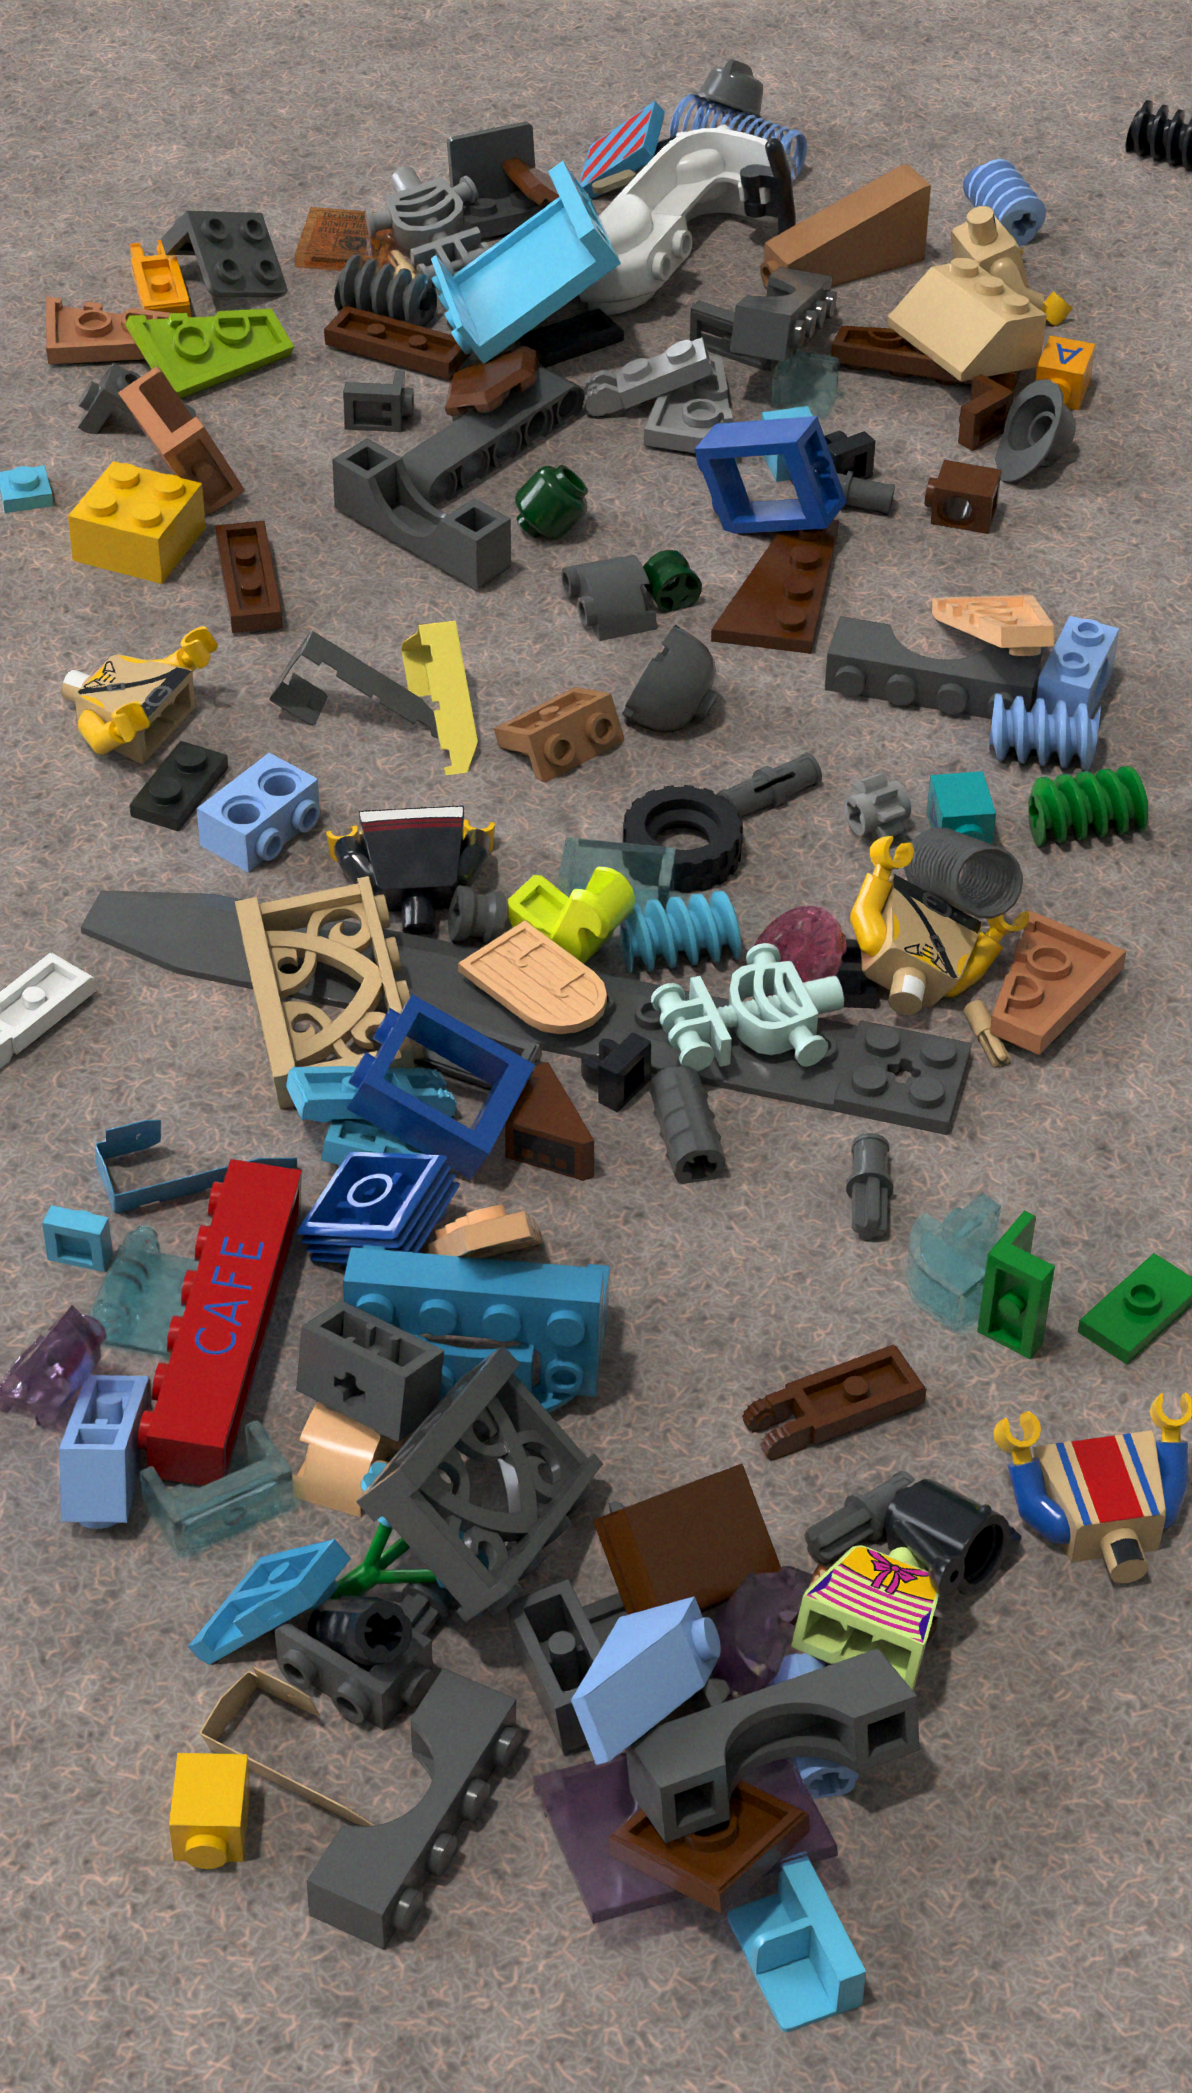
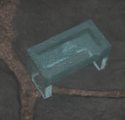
M566 837L559 869L558 889L570 897L574 889H586L597 867H607L618 871L627 878L635 894V903L640 907L643 915L648 900H658L664 910H666L669 898L674 897L676 848Z
M257 1419L245 1424L247 1455L231 1461L227 1476L205 1486L181 1483L167 1489L153 1466L140 1471L143 1504L178 1559L294 1507L292 1470Z

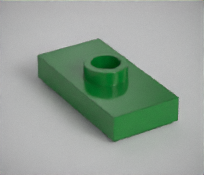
M1153 1253L1079 1320L1078 1333L1127 1365L1192 1305V1277Z

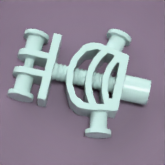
M763 943L752 947L746 955L747 965L740 967L732 974L729 989V1006L725 1005L724 1007L716 1008L701 976L690 978L689 1000L685 1001V992L679 984L668 983L660 986L653 992L651 1003L656 1011L661 1012L660 1023L663 1030L668 1033V1040L672 1048L677 1052H681L679 1056L681 1066H689L696 1071H700L711 1064L714 1056L720 1067L730 1065L732 1039L727 1028L732 1029L741 1042L757 1053L774 1055L794 1048L796 1050L795 1059L801 1066H811L819 1062L828 1050L826 1040L822 1036L817 1035L818 1014L841 1010L844 1006L843 991L838 978L830 976L802 982L791 961L780 962L779 949L772 944ZM753 996L751 1001L742 1002L747 997Z

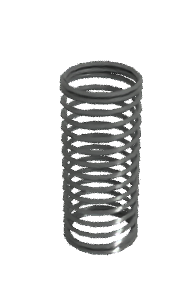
M934 827L922 831L911 841L914 848V857L911 863L904 867L908 882L945 901L958 910L977 918L992 919L1005 914L1016 904L1022 892L1023 874L1019 862L1010 852L948 828ZM966 863L965 871L959 881V874Z

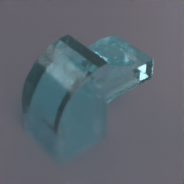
M981 1193L964 1208L957 1207L952 1210L943 1223L923 1212L915 1221L910 1232L905 1274L908 1292L921 1310L953 1333H956L980 1313L987 1255L984 1252L995 1244L997 1239L1001 1205L984 1193Z

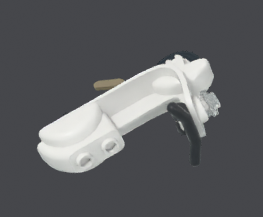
M725 124L717 128L679 132L676 136L657 143L654 157L638 174L628 169L595 181L592 184V189L596 194L606 193L627 185L599 215L621 264L580 293L581 302L588 303L589 311L600 308L607 316L621 314L645 304L689 256L692 249V235L687 229V222L699 215L730 213L754 218L766 223H778V235L795 226L796 212L792 183L797 176V167L792 156L784 150L782 142L776 138L766 140L747 133L733 131Z

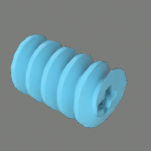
M714 891L710 897L709 904L702 894H692L687 907L680 897H670L666 910H664L658 900H648L645 905L644 915L640 907L635 903L632 913L620 923L621 950L629 974H632L635 957H641L647 971H654L657 954H663L669 968H676L679 951H685L691 965H698L701 948H707L713 962H720L722 945L729 946L734 959H740L742 955L739 920L734 906L724 891Z

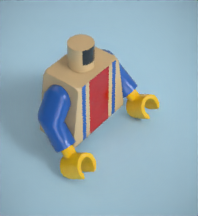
M1186 1392L1181 1395L1180 1407L1182 1413L1181 1418L1177 1420L1170 1419L1164 1414L1162 1409L1163 1393H1160L1152 1402L1150 1407L1151 1420L1155 1426L1162 1430V1440L1156 1441L1152 1430L1034 1446L1033 1453L1031 1454L1030 1446L1036 1443L1041 1432L1040 1422L1037 1417L1030 1411L1020 1415V1426L1024 1432L1023 1441L1017 1440L1012 1436L1010 1424L1006 1417L1000 1420L993 1431L994 1440L1000 1449L1012 1455L1013 1462L1007 1466L1018 1512L1022 1520L1050 1543L1061 1544L1071 1562L1104 1558L1110 1577L1114 1582L1120 1584L1130 1583L1142 1578L1149 1569L1144 1552L1159 1550L1163 1530L1175 1524L1188 1490V1441L1181 1440V1427L1192 1417V1398Z

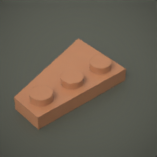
M46 296V351L48 364L145 359L125 326L128 316L145 315L146 320L167 319L172 313L131 308L123 314L105 312L103 311L102 304L85 302L83 309L63 306L62 298Z

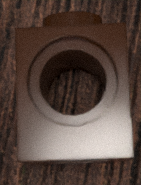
M944 460L938 478L930 477L927 484L924 505L925 507L932 508L931 524L988 534L998 506L1002 470Z

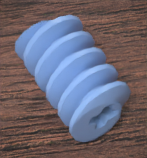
M1004 159L992 160L975 167L964 178L963 191L973 207L987 206L993 209L996 218L1016 239L1018 246L1027 245L1034 238L1036 232L1045 221L1047 211L1044 203L1030 188V185L1023 179V176L1016 171L1012 163Z
M995 693L989 746L994 745L998 761H1004L1011 747H1014L1018 762L1022 764L1027 761L1031 751L1036 750L1040 766H1046L1052 753L1057 752L1061 768H1067L1074 754L1079 755L1082 770L1088 771L1095 757L1101 706L1094 719H1090L1087 704L1079 703L1073 716L1069 717L1065 701L1059 700L1052 714H1047L1044 699L1037 698L1031 711L1026 712L1023 697L1016 696L1010 709L1006 710L1002 695Z

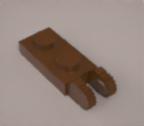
M893 1344L785 1384V1389L768 1394L763 1399L759 1398L757 1401H753L743 1411L744 1415L742 1417L749 1431L751 1430L754 1433L786 1421L794 1414L795 1420L785 1423L782 1427L777 1426V1428L771 1429L768 1434H765V1438L762 1439L761 1449L767 1459L772 1461L805 1449L811 1442L815 1445L925 1403L927 1389L898 1347Z

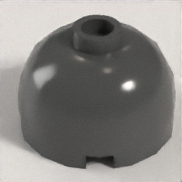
M677 625L670 630L662 642V645L665 646L662 652H659L655 658L651 659L625 705V710L622 712L624 717L639 726L655 732L670 733L683 729L694 716L704 721L719 696L718 693L711 690L716 676L714 658L702 642Z

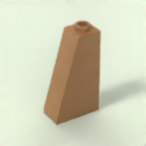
M901 165L765 242L764 262L760 267L764 285L768 288L769 276L779 267L833 276L831 287L923 261L925 259L931 185L910 165Z

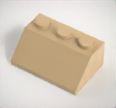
M955 258L950 264L932 266L887 318V326L959 381H966L980 374L987 377L1037 367L1042 353L1047 314L1030 303L1027 297L1019 295L1006 286L1002 279L992 276L978 266L979 264L975 260Z

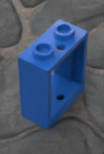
M818 416L715 424L694 449L698 468L704 475L712 497L713 509L719 516L725 531L739 534L826 529L847 503ZM783 454L798 499L750 502L735 458Z
M412 994L400 1013L390 1008L372 1039L382 1045L375 1057L365 1052L348 1083L358 1089L347 1109L427 1155L447 1156L444 1164L451 1165V1169L471 1180L490 1154L535 1064ZM406 1036L492 1085L471 1128L466 1127L383 1079Z

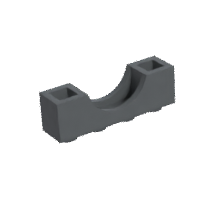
M779 267L769 276L766 296L747 295L736 304L730 352L785 362L797 349H801L803 343L811 339L818 329L823 327L826 318L832 319L837 301V292L831 291L833 276Z
M368 438L332 459L334 506L338 510L475 589H479L511 567V518L475 498L450 514L436 509L422 497L413 485L402 457Z
M840 616L827 653L825 690L839 692L849 697L861 696L890 701L901 706L913 705L941 710L947 714H964L992 719L995 693L1002 695L1006 710L1010 709L1016 696H1022L1026 712L1031 711L1038 690L1043 651L1041 650V654L1034 656H1014L1009 654V648H1000L990 643L982 651L972 656L960 659H935L919 655L904 647L896 639L890 624Z
M878 1648L651 1728L626 1748L630 1792L665 1843L730 1820V1799L736 1786L753 1770L770 1762L793 1757H814L839 1763L859 1773L919 1751L917 1695Z
M446 1668L441 1670L410 1719L412 1755L426 1769L432 1780L426 1794L414 1808L393 1821L374 1826L342 1825L306 1880L309 1916L383 1950L397 1929L407 1932L414 1924L423 1902L422 1887L431 1873L440 1877L447 1870L457 1846V1837L454 1835L464 1819L475 1822L480 1816L490 1792L488 1780L497 1766L507 1769L511 1765L522 1740V1731L516 1729L515 1698Z

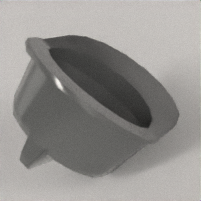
M731 59L726 63L725 67H714L700 91L692 92L704 97L707 101L713 100L715 103H721L723 106H729L731 109H738L740 112H746L748 115L754 114L756 118H761L763 84L754 78L752 69L742 62Z
M1049 379L1037 380L1027 385L1017 395L1009 409L1004 433L995 457L997 469L1002 470L1001 480L1003 482H1016L1028 476L1037 467L1052 466L1068 450L1076 432V421L1071 410L1063 403V394L1059 385Z

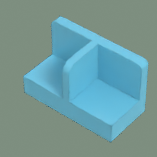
M805 1853L780 1862L777 1893L729 1910L727 1920L779 2028L783 2032H791L862 2006L866 1970L807 1854Z

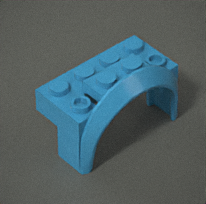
M363 1245V1248L351 1247L343 1279L344 1302L444 1350L439 1402L461 1376L497 1349L454 1347L420 1336L425 1333L434 1336L452 1335L522 1343L521 1345L506 1347L520 1364L514 1374L548 1413L568 1403L577 1395L596 1397L608 1319L610 1266L588 1264L586 1267L457 1257L390 1251L382 1246ZM535 1350L540 1354V1383L533 1387Z

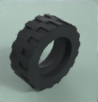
M674 785L664 786L660 790L655 791L653 789L648 791L642 798L634 800L631 809H627L624 815L622 845L624 863L629 865L630 873L634 877L638 876L643 880L642 883L650 887H658L661 891L691 893V891L701 890L702 892L711 889L716 884L721 885L727 881V877L730 874L733 875L736 872L738 862L741 861L743 823L742 819H739V811L735 806L732 807L729 804L727 798L722 795L718 796L712 790L706 788H694L692 785H684V787H674ZM688 828L706 834L709 844L696 849L679 850L657 843L655 839L658 833L664 830Z

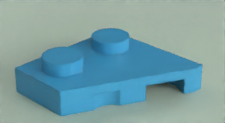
M335 1539L260 1557L188 1645L189 1649L199 1660L210 1665L305 1610H313L319 1607L336 1591L338 1583L335 1578L351 1560V1557Z

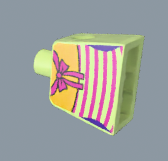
M863 1545L853 1546L804 1593L791 1648L830 1664L878 1648L914 1691L939 1597L930 1584L929 1572L926 1571L925 1565L906 1547L896 1548L889 1555H886Z

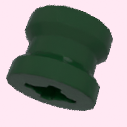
M677 550L660 551L650 557L644 564L643 568L649 580V584H644V587L652 594L656 605L663 612L667 613L691 607L699 599L702 592V583L695 571L690 569V565L684 555Z

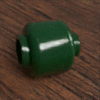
M560 465L558 468L552 466L541 467L516 493L515 503L520 512L516 517L517 521L534 538L542 534L551 539H559L587 512L585 496L588 494V489L583 481L566 466Z

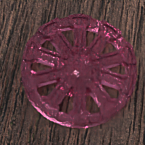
M809 905L791 909L777 917L765 928L754 945L768 943L776 946L780 952V962L791 961L802 982L836 976L843 964L840 960L842 954H845L847 949L846 935L843 933V927L838 920L824 908ZM802 920L800 929H797L799 926V921ZM779 934H783V935H781V936L778 938V940H775V938H776ZM812 969L817 970V971L814 973V975H813V973H812Z

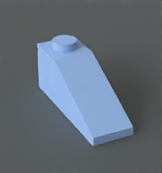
M86 1375L59 1447L61 1522H79L83 1527L91 1529H102L111 1527L116 1523H127L136 1491L141 1449L137 1448V1437L142 1414L146 1411L149 1376Z
M695 1596L619 1617L572 1697L571 1702L596 1765L610 1762L705 1686L720 1656L721 1646L713 1621L709 1617H702Z

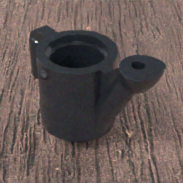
M923 1479L914 1483L911 1487H906L898 1492L891 1501L884 1520L888 1549L892 1551L899 1547L909 1548L925 1565L926 1571L929 1572L930 1584L940 1597L950 1595L955 1589H958V1592L963 1595L982 1589L993 1578L1004 1557L1018 1552L1022 1538L1009 1525L1005 1517L993 1511L991 1506L987 1504L981 1505L931 1479Z

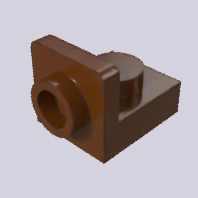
M982 374L972 379L971 400L961 406L958 443L973 451L1003 434L1007 415L1013 404L1014 392Z

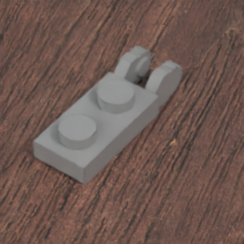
M701 337L694 341L684 340L670 346L666 352L649 359H635L627 363L622 370L615 372V374L601 370L596 372L594 376L590 375L589 378H585V382H582L585 400H583L585 410L588 411V414H592V417L604 416L605 413L611 414L623 408L628 409L710 376L713 371L709 352L703 338Z

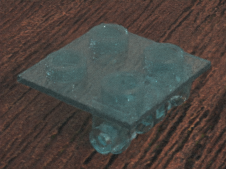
M138 1226L134 1231H130L126 1234L123 1245H119L79 1334V1338L170 1357L171 1353H167V1336L170 1322L174 1315L183 1317L185 1307L181 1306V1291L185 1273L187 1270L197 1271L199 1262L195 1261V1259L161 1253L158 1234L148 1226Z

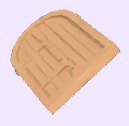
M525 920L458 963V972L528 1025L542 1032L554 1034L576 1033L593 1026L604 1014L607 1004V993L604 982L600 977Z

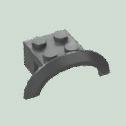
M616 1501L609 1503L610 1513L625 1508L623 1504ZM569 1579L517 1598L506 1607L514 1649L563 1753L588 1744L571 1699L619 1617L627 1615L619 1593L582 1607ZM711 1673L705 1686L679 1707L690 1704L695 1713L727 1702L730 1689L725 1680H717Z

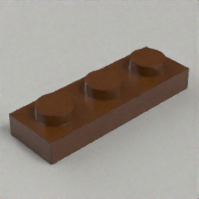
M345 306L324 328L325 345L445 379H450L454 372L470 356V354L464 353L450 334Z
M265 521L215 525L216 543L232 633L283 628L282 611Z

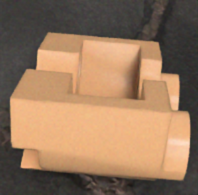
M317 1402L310 1413L299 1440L308 1443L309 1446L305 1461L298 1474L290 1475L289 1496L361 1517L364 1510L356 1501L364 1493L361 1488L363 1476L368 1474L371 1465L375 1462L388 1464L389 1462H386L385 1459L388 1456H392L394 1450L399 1451L413 1433L397 1442Z

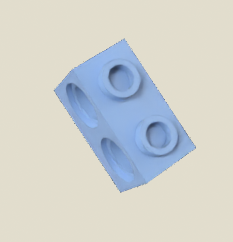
M268 753L197 808L200 846L248 873L264 860H273L280 853L285 843L299 832L305 833L310 831L320 817L318 779Z

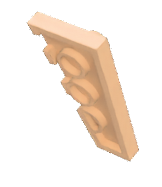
M1033 595L932 598V614L936 620L1000 648H1009L1010 655L1041 654V647L1054 646V624Z
M501 1204L466 1213L467 1216L455 1219L456 1222L436 1230L437 1240L421 1249L422 1253L485 1258L542 1244L536 1219L525 1211L506 1215L504 1205Z

